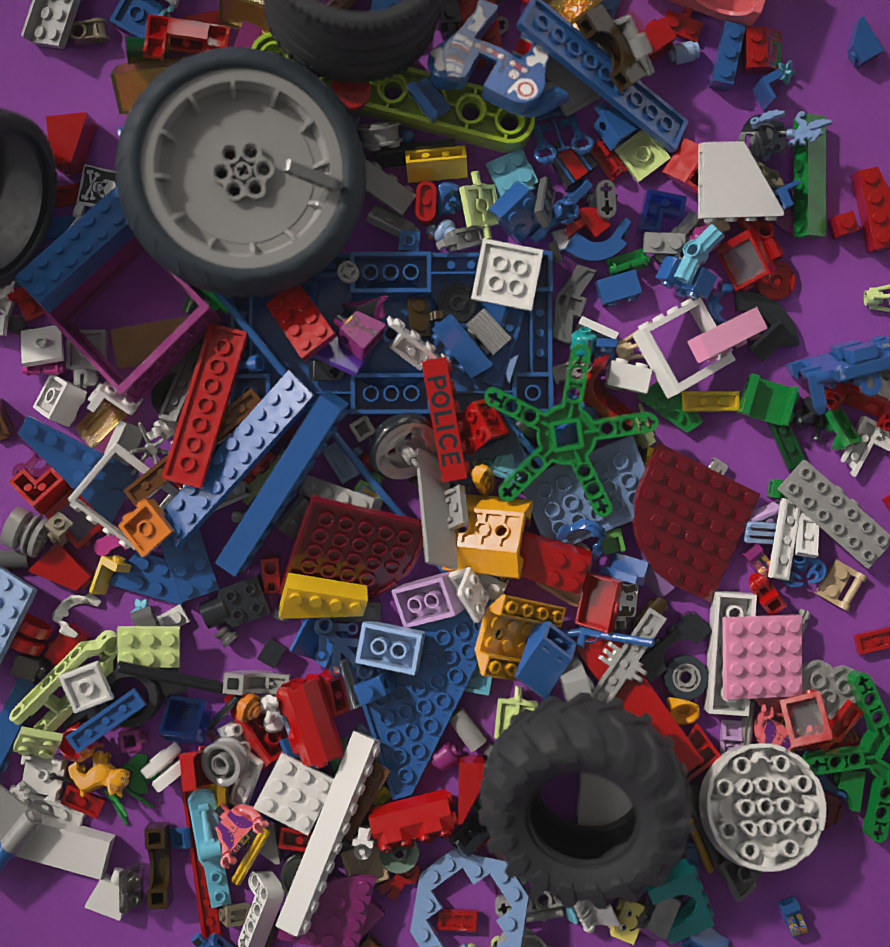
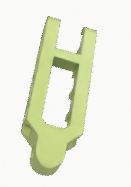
M106 630L95 640L80 642L12 710L9 716L10 721L19 725L30 715L32 716L42 705H45L50 710L37 722L33 729L54 732L74 712L66 694L61 699L52 694L59 686H62L59 676L77 669L88 657L99 656V664L105 677L113 672V660L118 655L116 649L117 633L112 630Z

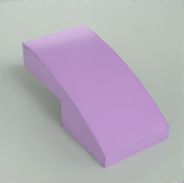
M721 720L719 753L723 755L727 751L741 746L742 721Z

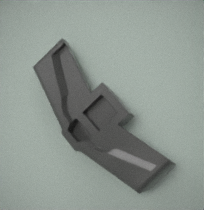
M578 264L560 292L557 293L554 301L552 339L556 342L571 346L573 316L581 319L587 302V298L581 295L597 273V270Z

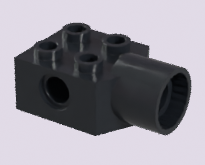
M260 574L221 588L218 591L217 597L199 604L203 621L208 629L228 623L233 628L273 612L269 597L265 594Z

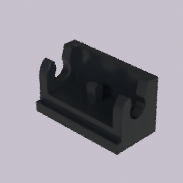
M476 812L448 841L461 857H469L486 840L489 832L486 825H480V817Z

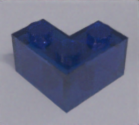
M647 189L643 196L636 233H659L662 218L679 221L684 215L687 196Z

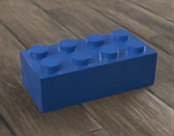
M199 528L180 549L175 547L168 538L160 544L180 603L219 590Z

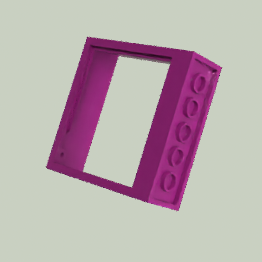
M134 234V237L54 310L50 313L45 310L43 313L122 396L137 404L205 336L209 323L217 325L222 318L185 281L161 266L199 307L125 379L72 322L145 250Z

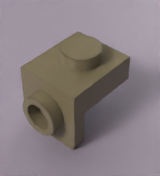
M57 512L44 524L47 531L46 537L53 544L57 542L62 547L67 542L65 533L73 526V523L61 512Z

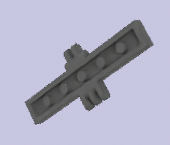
M205 336L169 371V373L176 375L158 415L160 420L178 425Z

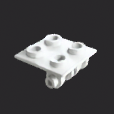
M579 900L573 907L577 917H579V921L582 922L584 931L587 933H593L596 925L620 926L611 905L607 909H596L589 900Z

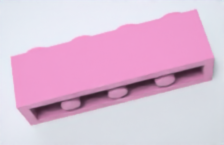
M755 307L689 340L688 344L698 363L704 360L709 363L719 358L718 353L721 352L723 356L733 351L732 346L735 345L736 348H739L748 343L746 339L750 338L752 341L762 336L761 331L767 329V326L758 308Z

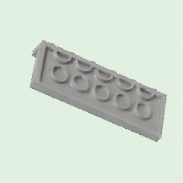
M32 0L21 37L35 45L65 49L81 0Z

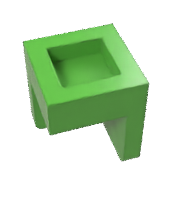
M616 527L606 531V537L602 542L604 554L626 551L621 528Z

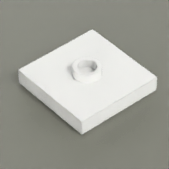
M55 325L21 331L22 365L29 367L64 361L63 333Z
M99 661L59 676V680L75 714L114 698Z

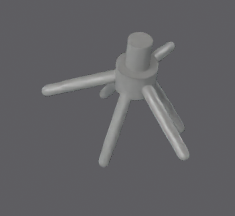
M139 422L138 426L146 441V445L143 448L133 449L130 453L145 452L140 461L144 463L149 456L152 457L155 465L158 463L157 453L169 454L170 451L158 448L159 445L165 442L164 438L156 443L150 442L143 424ZM136 468L132 470L131 475L137 472Z

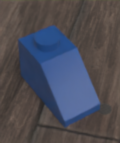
M864 15L854 24L847 49L848 58L856 68L876 58L884 50Z

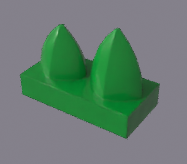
M839 408L838 411L831 409L825 413L827 420L824 431L836 432L837 434L833 440L832 450H843L851 446H857L862 442L842 408Z

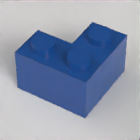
M665 256L655 277L662 282L661 285L668 289L673 288L676 290L675 294L683 298L689 296L696 300L699 298L708 299L718 276L704 267H699L691 284H685L674 277L682 260L678 257Z

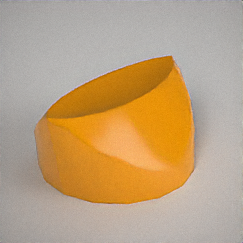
M675 697L666 698L668 711L677 724L686 725L698 719L700 715L698 704Z

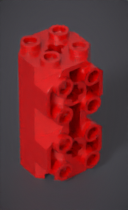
M308 674L306 678L301 679V677H297L283 683L278 688L276 696L279 702L278 709L280 715L288 719L290 724L288 739L293 753L301 757L303 765L307 767L315 765L316 768L326 766L328 761L332 759L336 760L343 757L344 748L320 674Z
M446 789L371 807L369 810L371 814L369 815V823L373 839H378V843L375 844L376 849L381 850L384 854L395 852V848L403 847V849L412 848L415 846L414 842L419 840L423 844L434 842V838L442 837V839H448L453 837V832L456 831V827L460 826V824H458L456 812L452 810L455 802L451 791L448 792Z

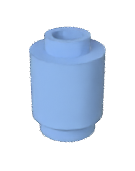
M687 41L673 44L672 49H669V59L675 65L693 62L700 57L697 42Z

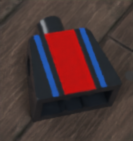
M559 140L552 144L556 150L561 148ZM572 148L561 152L557 151V157L554 163H551L564 191H567L581 179L596 170L598 166L588 154L580 155Z

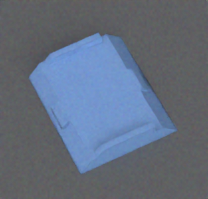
M518 355L510 359L505 375L507 384L510 383Z

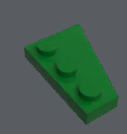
M658 381L648 387L647 394H638L636 396L637 399L685 433L690 432L704 422L697 412H682V391L667 399Z

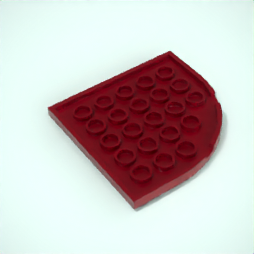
M657 443L640 479L633 503L635 505L632 520L633 529L640 552L646 562L665 581L711 603L714 591L716 592L760 493L661 443Z
M312 495L285 570L279 594H283L288 573L367 585L368 600L386 593L398 585L397 582L410 573L419 558L424 546L422 520Z

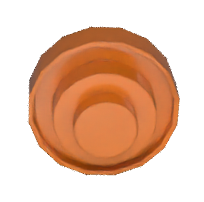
M249 693L241 698L236 708L238 720L247 723L259 716L261 707L258 695Z

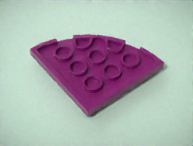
M350 874L351 876L334 877L326 880L327 886L324 892L320 894L318 899L319 906L316 912L312 914L310 919L311 926L308 932L296 937L280 928L277 939L314 947H358L376 876Z

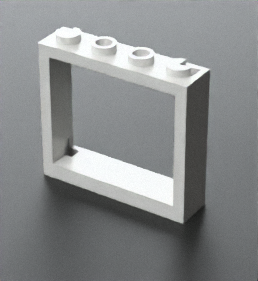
M690 298L681 303V308L675 306L666 311L668 315L664 317L662 313L652 319V324H649L648 321L638 326L640 330L632 335L667 399L735 361L731 352L723 356L720 352L717 354L719 358H717L716 362L678 383L652 337L650 331L689 310L702 333L717 327L701 298L694 301Z
M115 441L68 499L71 502L70 506L77 512L82 510L87 514L86 518L94 525L97 523L104 527L102 530L110 537L115 535L120 539L119 543L127 549L131 547L135 550V547L119 528L78 498L115 453L143 474L150 469ZM170 483L162 487L169 494L160 504L162 510L179 493V490Z

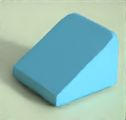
M562 906L566 918L573 924H578L579 917H577L575 909Z

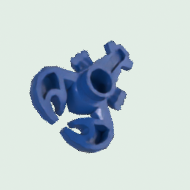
M795 541L789 581H781L791 588L803 586V582L798 583L794 581V578L798 580L802 578L793 572L792 569L794 568L796 571L803 573L809 565L812 567L807 573V578H810L811 575L815 577L808 581V584H816L822 581L827 572L825 563L820 559L795 555Z

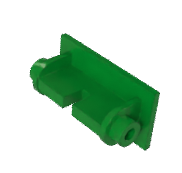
M643 248L606 259L610 277L632 270L638 271L648 268V263H650L649 256L643 253Z

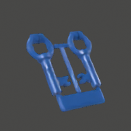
M560 106L547 114L535 117L533 133L538 145L534 151V158L544 165L554 163L557 151L561 152L572 148L576 153L585 155V153H590L594 146V140L581 131L575 113L567 116L565 120H559L560 128L571 126L574 133L571 147L564 145L554 119L556 116L563 115ZM551 119L561 148L556 150L554 146L545 142L542 133L551 131L549 123L539 125L538 121ZM583 139L588 141L589 145L578 148L576 142H580ZM551 150L552 155L540 157V151Z

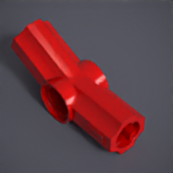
M744 217L737 218L736 223L744 231L756 228L773 263L784 257L773 235L774 227L771 223L763 222L758 217L757 221H744Z

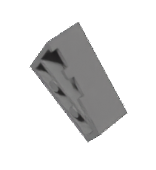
M575 650L571 662L559 678L566 701H569L580 692L590 693L591 696V692H595L593 682L585 673L577 650Z

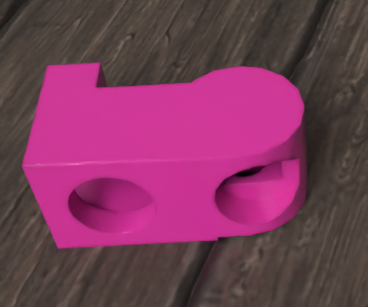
M107 535L95 541L93 548L96 554L104 556L111 554L115 548L122 545L119 543L120 539L118 537Z

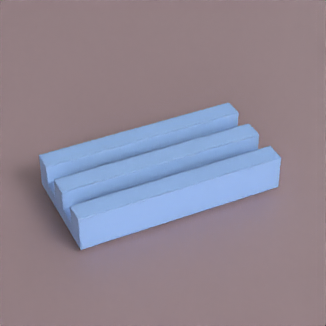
M747 521L744 541L747 543L773 544L774 538L750 537V535L775 537V532L751 530V528L776 529L777 523Z

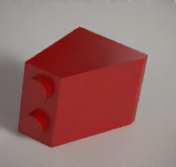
M87 112L46 116L48 141H50V147L53 149V155H55L56 169L65 176H75L76 173L83 172L84 164L86 163L98 127L97 122Z

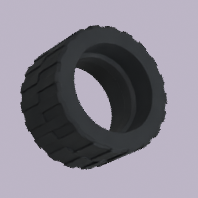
M115 670L106 677L114 698L100 704V710L103 711L117 701L116 686L121 679L134 677L146 686L149 693V703L143 711L134 713L118 726L123 728L140 726L158 713L164 703V694L157 680L118 673Z

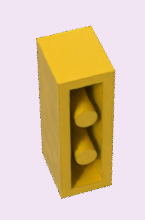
M465 145L405 151L408 183L468 177Z

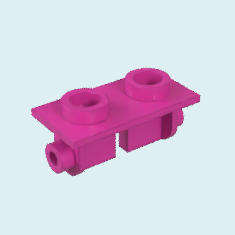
M65 361L22 367V373L27 376L41 375V372H44L45 375H60L67 371Z

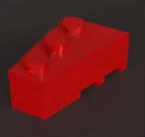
M696 722L686 736L704 761L688 771V776L685 777L688 781L721 757L720 753Z

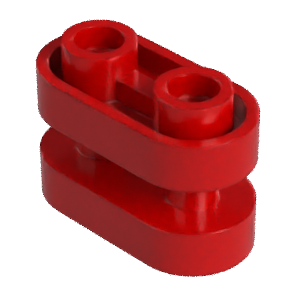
M430 181L421 182L416 189V218L424 226L431 225L436 219L437 191L435 185Z

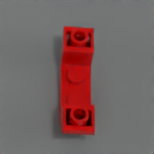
M850 383L836 385L834 389L826 387L824 392L827 408L838 411L842 403L876 416V427L890 432V401L886 397L878 394L866 395L861 391L860 387Z

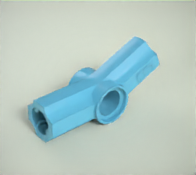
M713 224L696 240H691L685 244L683 248L685 255L674 275L677 280L685 284H691L699 266L707 261L708 253L725 237Z

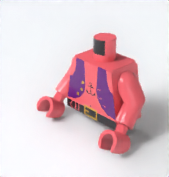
M762 704L761 712L753 722L756 740L762 744H774L794 752L784 718L775 715L773 707L770 710H766V705ZM792 723L796 738L819 733V731L811 733L812 726H808L806 732H804L803 728Z
M222 802L215 809L214 812L222 819L215 827L223 856L220 862L222 867L229 869V863L235 865L237 859L231 855H235L254 833H264L262 827H268L269 823L263 820L259 811L253 809L254 806L238 803L230 810Z

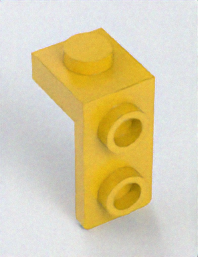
M102 555L89 592L91 594L105 595L114 571L129 573L132 565L125 562V558L121 556Z

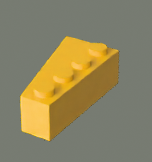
M288 573L280 601L279 619L363 616L368 602L367 585Z

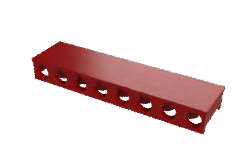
M588 638L586 641H594L595 639ZM598 640L596 643L585 642L584 648H575L598 682L609 668V665L598 657L600 655H603L606 659L609 657V655L603 652L604 648L610 652L614 650L607 645L610 640ZM610 641L618 648L622 649L623 646L620 642ZM640 672L637 673L643 679L642 682L635 678L632 681L627 678L614 696L624 701V709L639 717L645 712L652 716L651 726L662 737L671 735L675 743L672 750L678 760L685 764L687 772L704 760L644 675Z

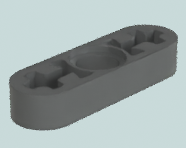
M285 160L282 172L330 192L340 193L343 185L341 180L291 160Z

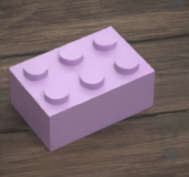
M453 571L408 582L391 591L404 627L408 628L456 616L465 609L458 593L448 579L449 573Z

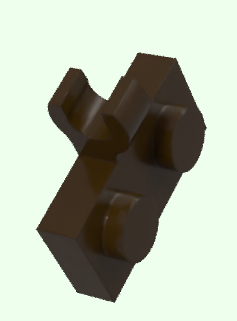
M409 297L406 299L409 331H416L421 338H429L431 336L430 323H435V321L441 322V319H444L443 311L429 312L427 297Z

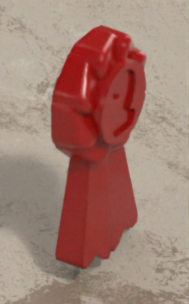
M416 863L410 871L396 874L377 885L376 889L380 890L381 895L390 890L387 898H392L396 901L404 884H413L420 877L419 864Z

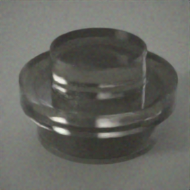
M15 314L9 317L7 327L9 332L18 335L21 334V331L26 330L27 322L23 316Z

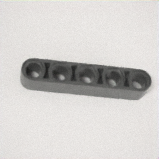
M151 605L131 612L134 626H161ZM159 668L181 673L179 668ZM158 681L167 700L187 693L186 686Z

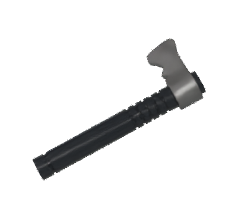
M234 695L208 723H205L199 729L200 735L214 741L221 738L213 728L237 705L242 698L241 695Z

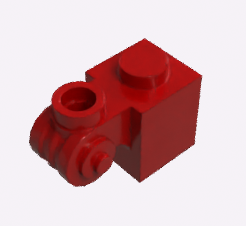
M753 573L749 576L750 589L757 595L758 601L769 616L775 615L787 607L767 577L760 573Z

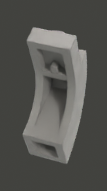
M264 670L224 673L223 693L235 695L248 693L276 694L278 688L283 683L291 680V674L274 673V671Z

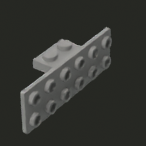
M417 448L415 451L419 455L417 462L420 465L417 468L425 560L426 563L455 570L458 568L454 530L469 524L465 486L457 485L450 489L449 481H442L438 454Z
M802 460L778 487V491L865 568H870L889 547L890 534L860 509L859 503L849 499L842 488L833 485L806 460Z

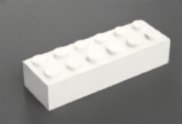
M714 591L709 623L712 631L709 633L707 676L709 679L707 680L708 685L705 687L704 709L708 713L749 716L750 699L726 700L723 698V617L756 616L757 595L753 593Z

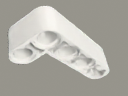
M270 870L252 872L249 875V887L254 893L255 898L239 936L238 947L265 946L284 897V890L280 881Z

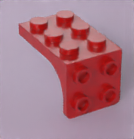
M605 354L603 358L599 356L593 363L591 370L587 373L583 403L588 407L596 409L602 418L635 413L602 387L599 381V373L605 367L609 355ZM625 420L622 428L629 430L632 427V421Z

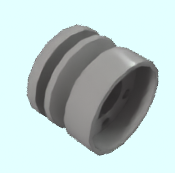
M20 506L16 507L4 524L0 544L13 550L20 546L21 553H27L28 556L33 558L37 557L48 540L46 537L47 531L44 526L48 519L46 517L43 518L40 514L33 518L32 511Z

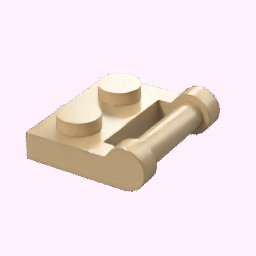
M834 559L815 594L848 612L852 599L862 582H865L868 577ZM850 576L855 577L843 600H838L837 598Z

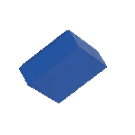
M173 827L170 829L172 849H189L192 847L189 827Z

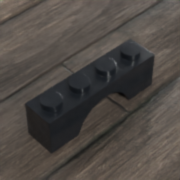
M687 611L680 617V622L676 625H670L661 638L656 637L654 639V646L645 650L639 662L643 664L641 668L648 672L646 678L650 682L654 681L666 670L664 656L671 644L679 640H690L698 643L712 631L697 612Z

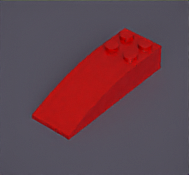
M506 527L500 528L497 535H505L507 532ZM523 530L519 555L523 558L520 576L580 595L592 560L591 551Z

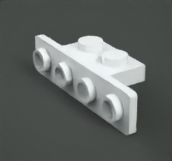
M391 316L387 318L389 326L399 333L389 344V347L421 371L423 369L421 361L441 357H447V361L450 360L444 353L439 354L436 352V348L430 342H423L416 331L406 329L405 324L399 318L393 319Z

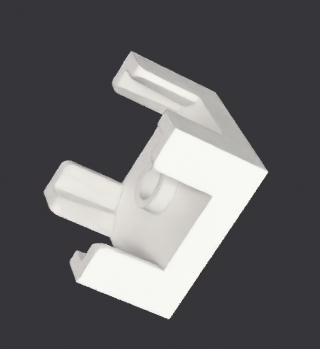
M31 754L22 755L21 765L25 763L22 781L17 784L15 794L26 796L32 792L48 795L45 800L56 801L61 797L64 781H52L49 779V775L56 773L57 776L65 777L68 760L63 758L62 755L57 754L53 758L47 759Z

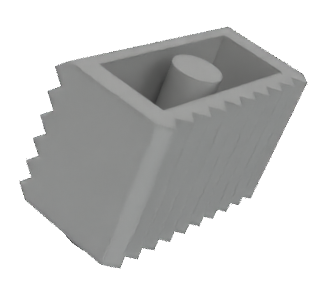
M482 309L466 324L468 328L466 330L467 334L473 340L477 338L480 341L481 345L479 347L487 355L491 353L493 356L511 340V337L485 309Z

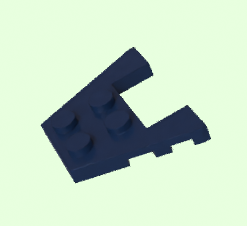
M503 417L502 419L509 433L505 437L488 441L473 455H469L468 451L463 453L464 461H469L470 473H467V478L457 480V485L473 483V477L471 476L473 471L472 461L513 454L516 469L528 457Z

